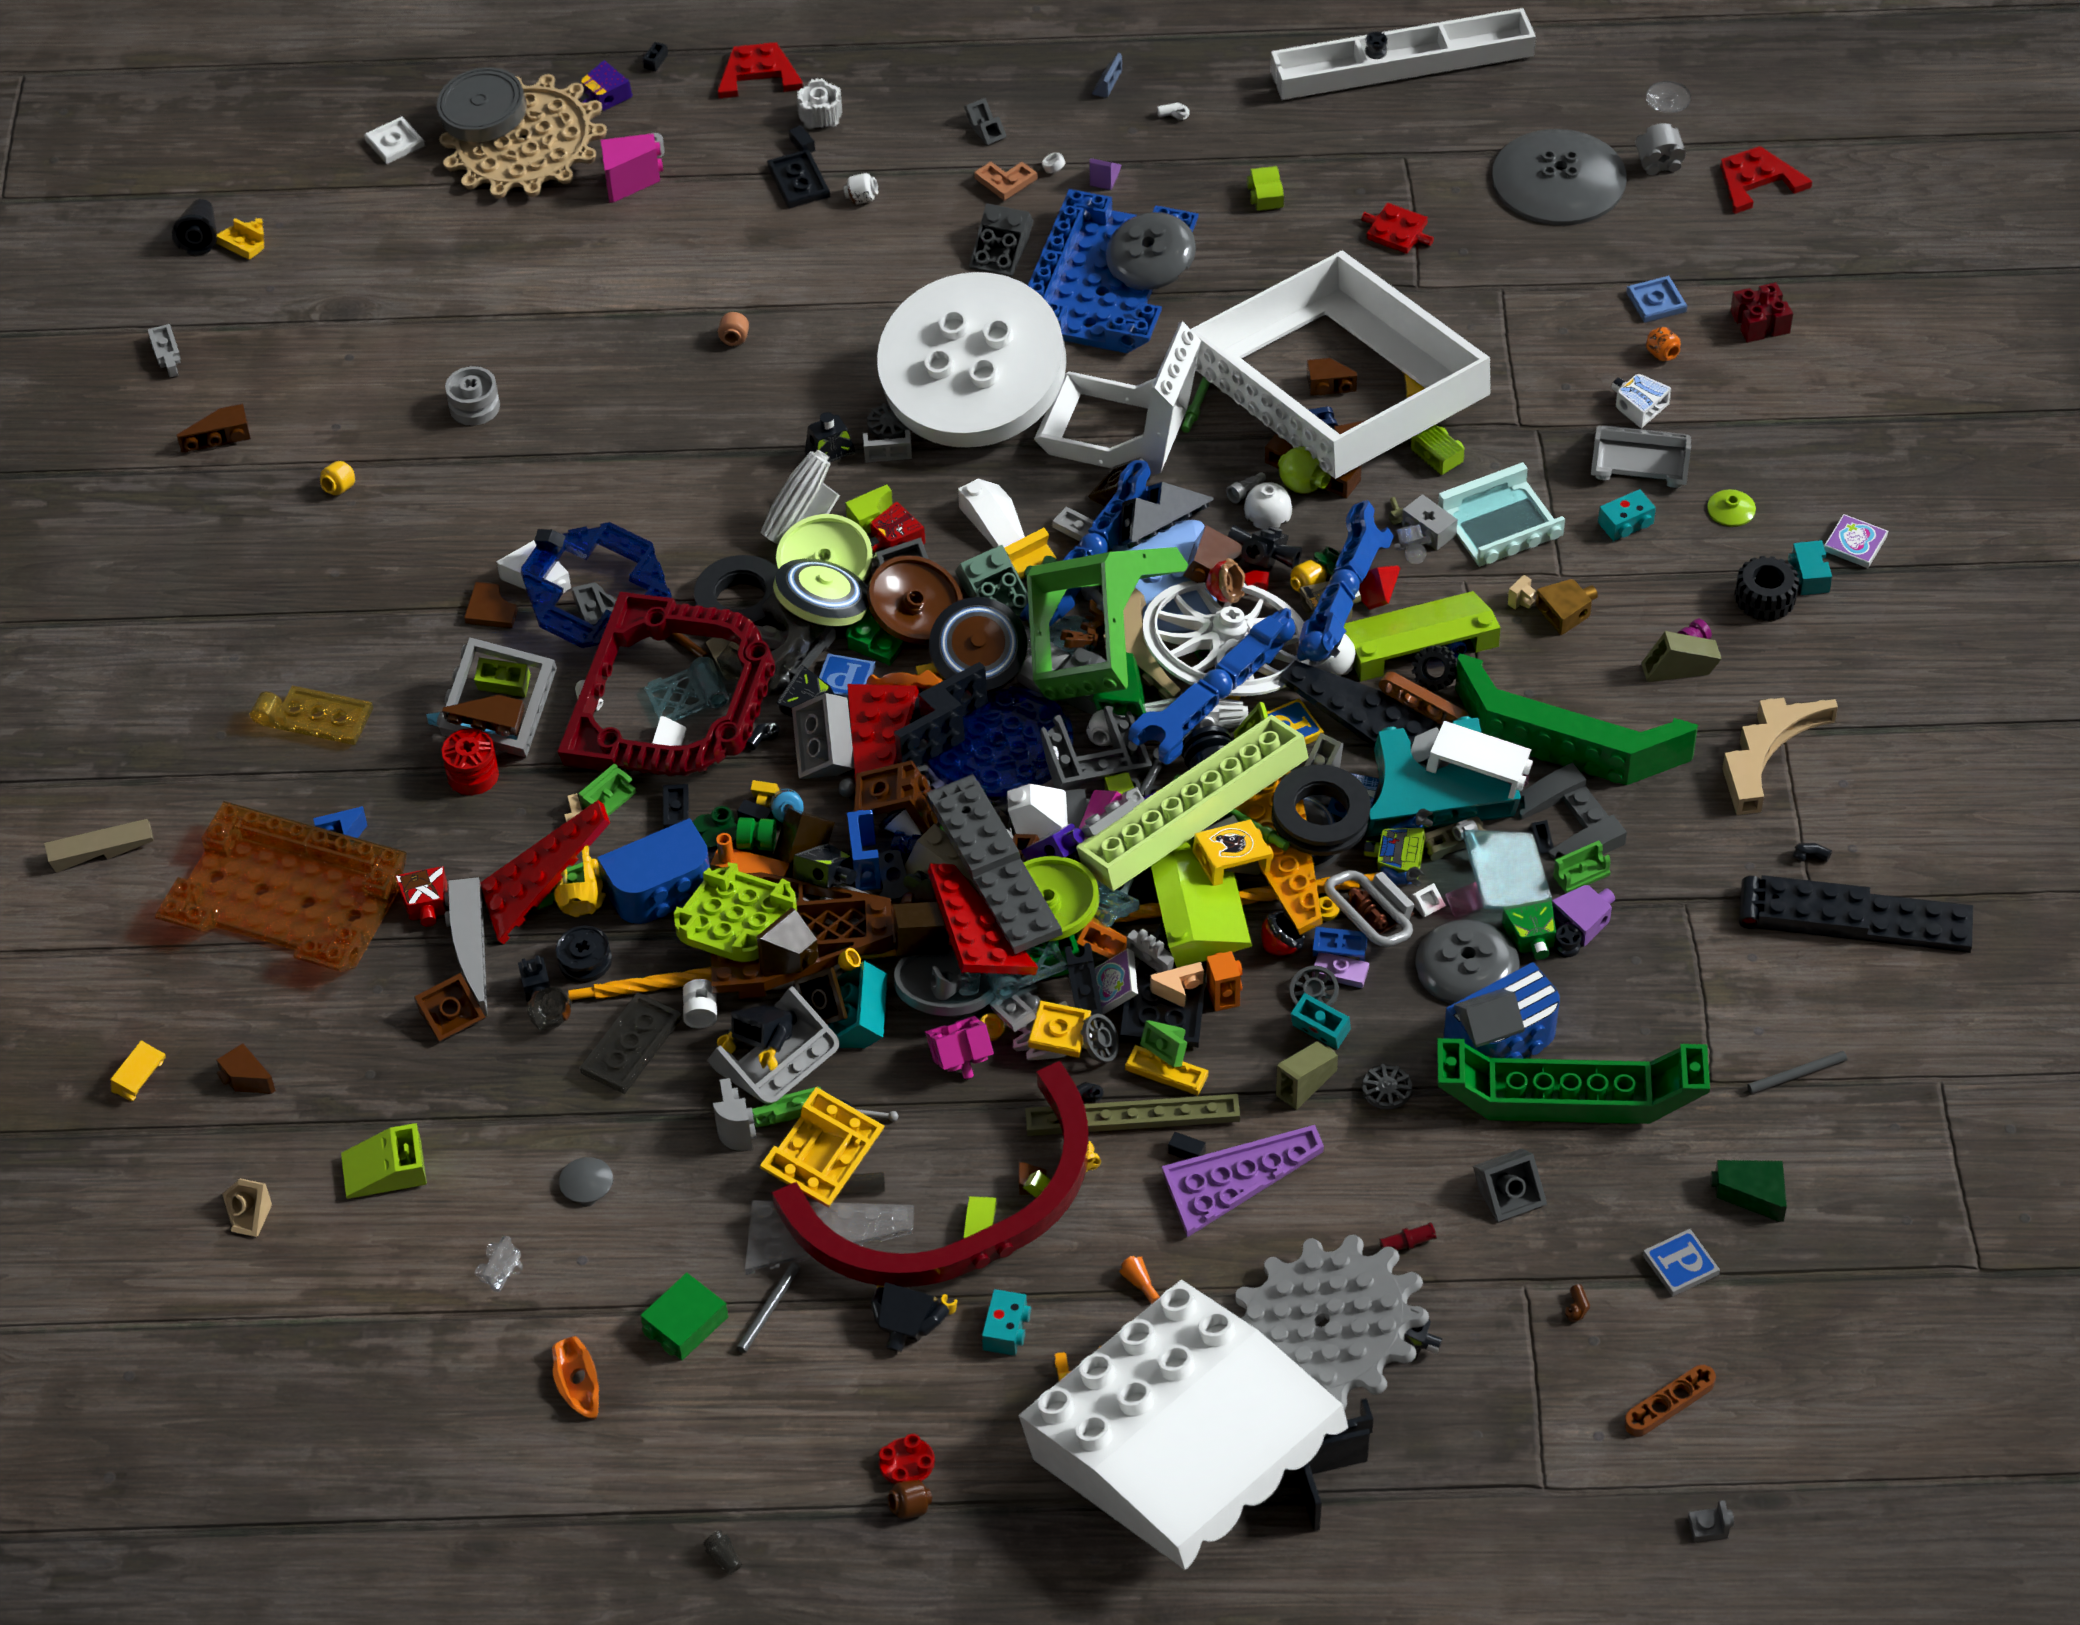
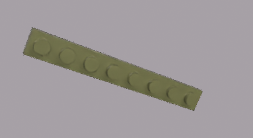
M1238 1094L1084 1104L1088 1120V1132L1240 1122ZM1050 1106L1025 1108L1027 1136L1063 1134L1059 1121Z

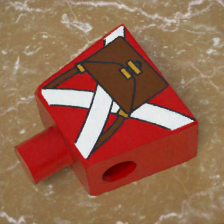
M444 866L395 875L399 893L410 920L420 919L423 926H433L436 923V916L444 915L446 912L444 891H447V879Z

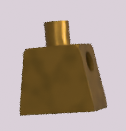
M1569 579L1537 589L1535 605L1559 634L1563 635L1589 618L1592 600L1598 598V593L1593 585L1582 589L1575 580Z

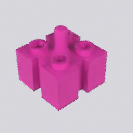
M975 1016L957 1021L949 1026L944 1025L925 1031L933 1062L937 1065L939 1064L943 1070L947 1069L948 1072L961 1069L964 1079L974 1076L970 1060H972L973 1064L981 1063L988 1059L987 1056L994 1054L986 1024L979 1021Z

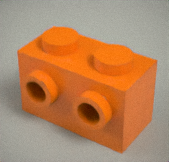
M1232 951L1219 952L1207 956L1206 987L1215 1012L1240 1006L1241 976L1243 972L1240 961H1235Z

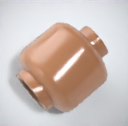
M738 312L726 313L721 318L718 328L720 340L729 346H738L745 342L749 330L747 318Z

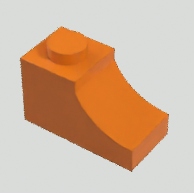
M1092 918L1083 929L1074 934L1077 944L1084 946L1086 943H1090L1092 951L1109 959L1126 950L1127 937L1095 918Z

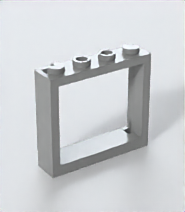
M469 637L467 645L464 644L461 649L460 658L462 660L460 666L456 667L453 672L452 680L454 683L452 689H448L446 692L445 707L458 704L476 652L541 669L517 740L485 732L493 740L494 749L527 758L557 670L554 659ZM442 711L439 713L437 725L443 736L449 737L459 730L469 728L447 722V719H444Z

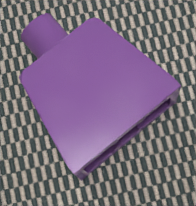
M1584 885L1552 901L1554 920L1561 926L1570 924L1579 928L1582 935L1580 944L1586 946L1609 923L1612 909L1610 904L1615 901V896L1608 888L1597 893L1589 885Z

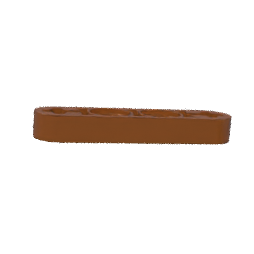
M1386 672L1379 682L1380 689L1386 695L1441 725L1444 721L1453 723V721L1460 717L1469 716L1466 711L1397 673Z
M1707 1365L1695 1366L1630 1409L1625 1417L1624 1425L1626 1431L1636 1437L1646 1435L1709 1393L1715 1384L1716 1374L1714 1370ZM1698 1376L1701 1378L1707 1377V1382L1701 1380L1697 1383ZM1682 1388L1688 1392L1689 1396L1678 1398L1674 1395L1673 1391ZM1654 1403H1663L1667 1410L1663 1413H1658L1652 1409V1405ZM1633 1419L1636 1421L1643 1419L1642 1426L1639 1423L1633 1424Z

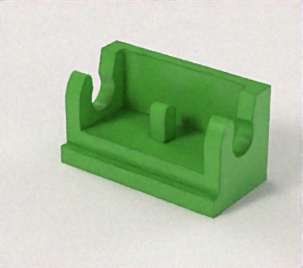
M616 764L611 765L579 792L581 809L584 810L599 800L604 804L607 815H611L636 793V789L629 784L632 778L619 769Z
M1599 840L1555 859L1553 877L1565 893H1569L1584 885L1592 884L1610 875V856L1606 855L1603 857V845Z

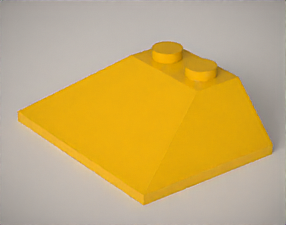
M816 1087L802 1106L801 1116L779 1148L776 1146L772 1148L760 1165V1169L788 1185L797 1182L805 1195L829 1208L885 1126Z

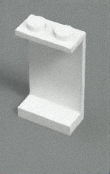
M1444 721L1431 749L1426 771L1436 773L1441 760L1512 783L1508 798L1513 799L1517 790L1522 791L1526 780L1523 774H1529L1533 761L1529 760L1531 749Z

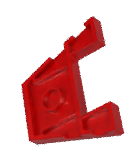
M777 42L733 47L718 89L719 99L738 97L737 81L782 77L784 92L803 89V82Z
M1761 146L1721 159V170L1725 184L1728 186L1729 198L1732 200V209L1735 214L1753 208L1754 201L1746 191L1781 179L1794 194L1812 187V180Z

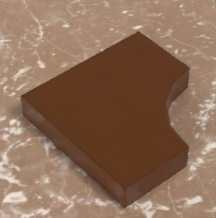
M476 582L464 617L465 624L513 628L518 608L516 604L509 603L501 597L499 584Z

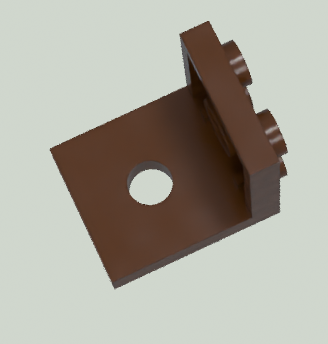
M912 760L856 773L854 812L858 810H872L873 815H878L905 808L922 834L933 824H937V817L931 810L926 798V793L932 791V789L928 785L925 775L920 773ZM885 788L881 793L876 794L879 789Z

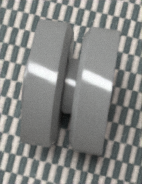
M465 367L455 371L447 379L445 389L451 416L457 422L475 426L485 424L497 415L500 401L495 377L489 370L482 367Z

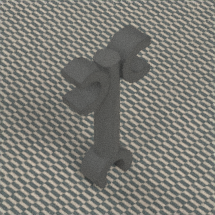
M1159 747L1153 751L1154 762L1142 784L1140 785L1137 779L1131 778L1134 788L1138 787L1143 797L1162 789L1159 786H1152L1161 768L1169 765L1158 760Z

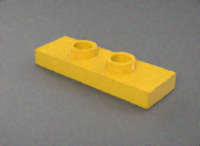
M1137 1045L1133 1048L1125 1064L1126 1071L1197 1096L1208 1077V1070L1186 1062H1182L1180 1067H1172L1146 1048Z

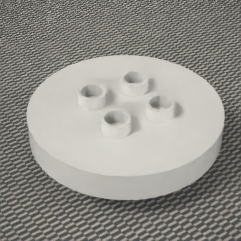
M972 272L939 279L908 297L892 314L883 330L878 346L877 366L887 402L897 418L907 428L917 435L938 444L953 447H980L995 444L1016 436L1033 425L1045 414L1062 386L1066 370V351L1058 319L1052 308L1039 293L1026 284L1007 276Z

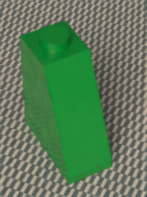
M1126 652L1127 689L1094 694L1093 700L1098 711L1103 710L1105 706H1112L1113 713L1116 715L1126 716L1127 711H1131L1134 717H1140L1146 713L1140 671L1133 653Z

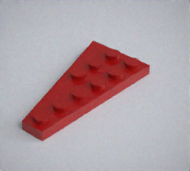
M847 684L855 779L856 773L897 764L894 732L910 724L915 701L919 694L917 686ZM885 788L879 789L876 794L881 793Z
M597 800L480 882L499 942L505 944L510 938L508 934L516 925L518 927L522 925L525 921L524 916L526 913L543 901L563 878L561 873L568 865L573 866L578 861L577 855L585 846H591L610 824L602 802Z
M930 863L927 872L961 972L1036 975L1038 970L1036 963L1025 950L1014 954L985 901L954 864Z

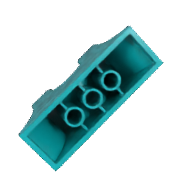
M1464 716L1453 721V724L1481 733L1478 718ZM1387 727L1378 732L1374 754L1380 779V795L1377 802L1370 809L1368 827L1365 833L1366 837L1382 835V830L1389 829L1390 826L1416 816L1420 809H1426L1433 813L1426 818L1433 821V825L1431 827L1423 825L1421 828L1424 829L1448 826L1476 816L1481 821L1515 816L1521 800L1520 791H1516L1513 799L1508 798L1512 786L1508 782L1452 763L1437 769L1436 773L1426 771V768L1417 763L1413 758L1411 742L1404 728Z

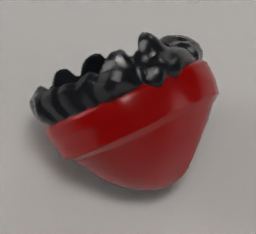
M1283 911L1268 914L1262 923L1261 939L1263 948L1272 955L1292 954L1301 949L1304 944L1305 935H1299L1290 918H1286L1283 915Z

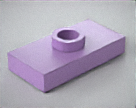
M1318 953L1314 965L1330 970L1335 975L1338 983L1363 988L1369 970L1368 962L1324 953ZM1319 972L1320 979H1324L1327 976L1326 974Z

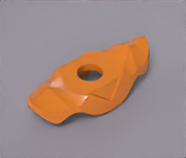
M926 670L919 675L899 672L884 675L882 678H878L873 674L868 677L866 684L917 686L918 689L927 690L942 682V679L931 671Z
M572 1336L561 1340L552 1347L554 1361L552 1371L555 1384L570 1407L587 1418L596 1419L599 1409V1385L591 1355L578 1337ZM584 1370V1380L578 1384L573 1383L574 1374Z

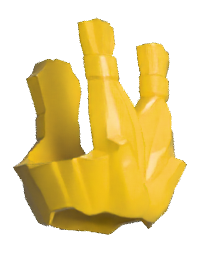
M585 846L582 849L585 882L567 883V869H565L561 873L563 878L557 883L554 891L555 901L560 910L574 917L593 914L601 907L606 896L605 893H602L603 883L600 879L598 861L591 859L589 856V846Z

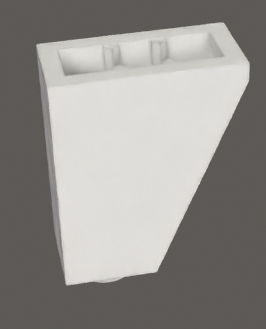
M534 540L496 561L499 577L503 581L548 599H553L571 589L568 571L549 551L538 550Z

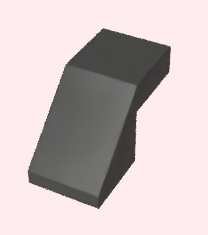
M986 98L964 106L971 127L986 145L1007 137L999 116L993 118Z

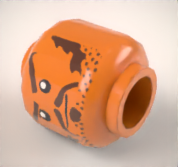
M1667 327L1654 329L1647 337V350L1660 361L1674 359L1681 349L1680 338Z

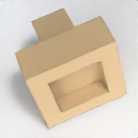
M1523 575L1509 589L1508 605L1516 609L1521 605L1531 608L1536 603L1533 597L1537 592L1531 587L1532 579Z

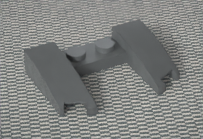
M1105 706L1103 711L1114 750L1076 757L1061 715H1057L1052 720L1055 726L1048 732L1044 727L1041 728L1040 735L1045 758L1056 789L1064 791L1080 788L1082 783L1102 780L1104 777L1126 772L1130 774L1131 778L1148 773L1152 763L1144 743L1139 746L1128 740L1129 729L1135 722L1131 711H1127L1126 717L1123 718L1113 715L1112 706Z
M1573 762L1545 776L1520 793V801L1524 800L1525 808L1519 812L1521 820L1564 802L1584 828L1549 850L1548 855L1554 860L1560 854L1567 855L1598 840L1603 845L1602 855L1626 843L1627 831L1614 815L1608 816L1586 787L1585 777Z

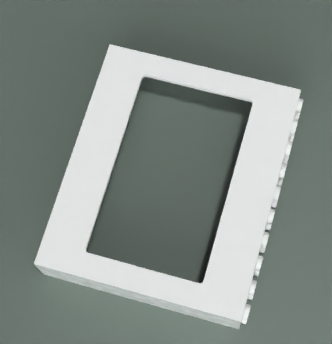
M1340 251L1190 329L1201 340L1195 371L1206 377L1209 382L1215 384L1223 393L1229 395L1237 404L1247 409L1251 415L1256 416L1265 426L1270 427L1279 437L1284 438L1294 448L1300 446L1307 447L1305 450L1310 451L1313 459L1317 458L1319 460V466L1322 470L1329 473L1335 479L1490 395L1489 356L1344 251ZM1327 315L1425 389L1350 430L1339 434L1242 360V358L1319 317Z

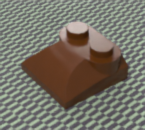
M461 973L414 996L420 1014L425 1018L439 1042L486 1018Z

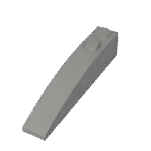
M479 877L449 880V891H444L445 905L449 906V911L445 912L446 926H451L453 943L462 976L485 1016H488L483 897Z

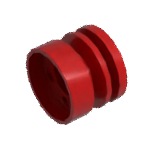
M462 729L451 734L444 741L441 749L448 784L454 791L463 795H478L490 790L497 783L499 777L498 764L493 740L487 733L479 729Z

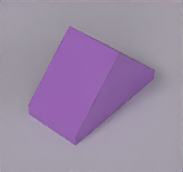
M1090 158V186L1111 190L1121 170V165Z

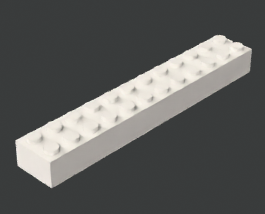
M1520 8L1382 32L1387 36L1388 40L1386 45L1387 54L1381 59H1371L1366 56L1365 41L1367 35L1271 51V73L1275 84H1277L1280 97L1284 100L1534 56L1536 36L1524 9Z

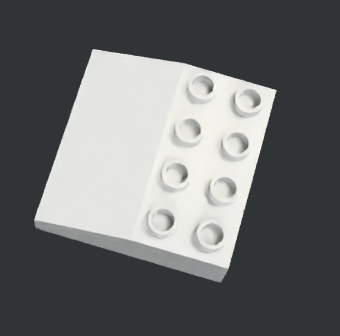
M1180 1280L1173 1287L1166 1290L1159 1299L1135 1319L1125 1324L1117 1334L1093 1354L1083 1359L1075 1369L1051 1389L1045 1391L1039 1399L1019 1414L1034 1461L1184 1570L1194 1561L1203 1540L1209 1542L1216 1541L1233 1528L1245 1504L1257 1505L1266 1500L1279 1485L1285 1469L1295 1470L1306 1465L1318 1452L1326 1433L1335 1435L1348 1428L1342 1403L1260 1331L1183 1280Z

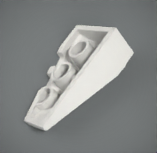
M976 479L958 488L959 508L994 548L1000 545L1006 547L1025 537L1012 499L998 484Z

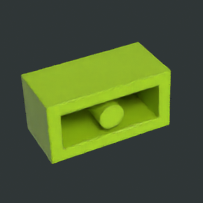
M1038 1170L1029 1176L1023 1188L1037 1198L1051 1180Z

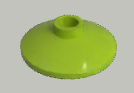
M1722 490L1715 493L1709 499L1707 509L1710 517L1717 523L1729 527H1738L1747 524L1753 519L1756 506L1752 498L1741 491Z

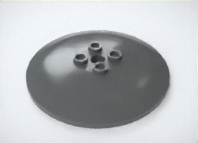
M1567 129L1539 130L1514 139L1497 155L1492 172L1495 192L1509 209L1526 219L1560 226L1586 223L1607 214L1621 200L1625 192L1627 179L1624 163L1609 145L1591 135Z

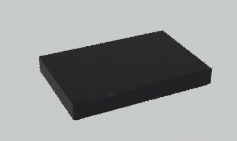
M809 149L767 160L768 168L788 209L831 197L830 190Z

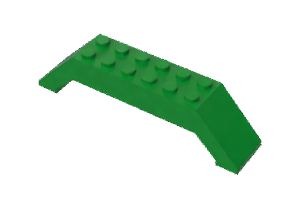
M1459 654L1457 658L1455 690L1469 716L1479 719L1481 733L1531 749L1530 756L1563 767L1573 762L1581 772L1623 785H1630L1688 763L1693 759L1698 730L1697 724L1674 718L1671 723L1642 732L1499 690L1484 670L1483 660L1464 654Z
M1437 1038L1438 1087L1488 1120L1651 1124L1710 1092L1707 1044H1680V1048L1649 1062L1489 1058L1465 1044L1464 1039Z

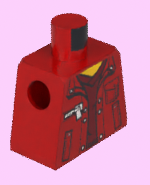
M898 502L892 504L870 524L872 538L869 540L872 553L881 548L884 550L921 538L923 545L925 544L924 526Z

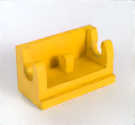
M140 1041L111 1078V1092L127 1100L134 1101L139 1089L157 1066L163 1064L166 1055L147 1043Z

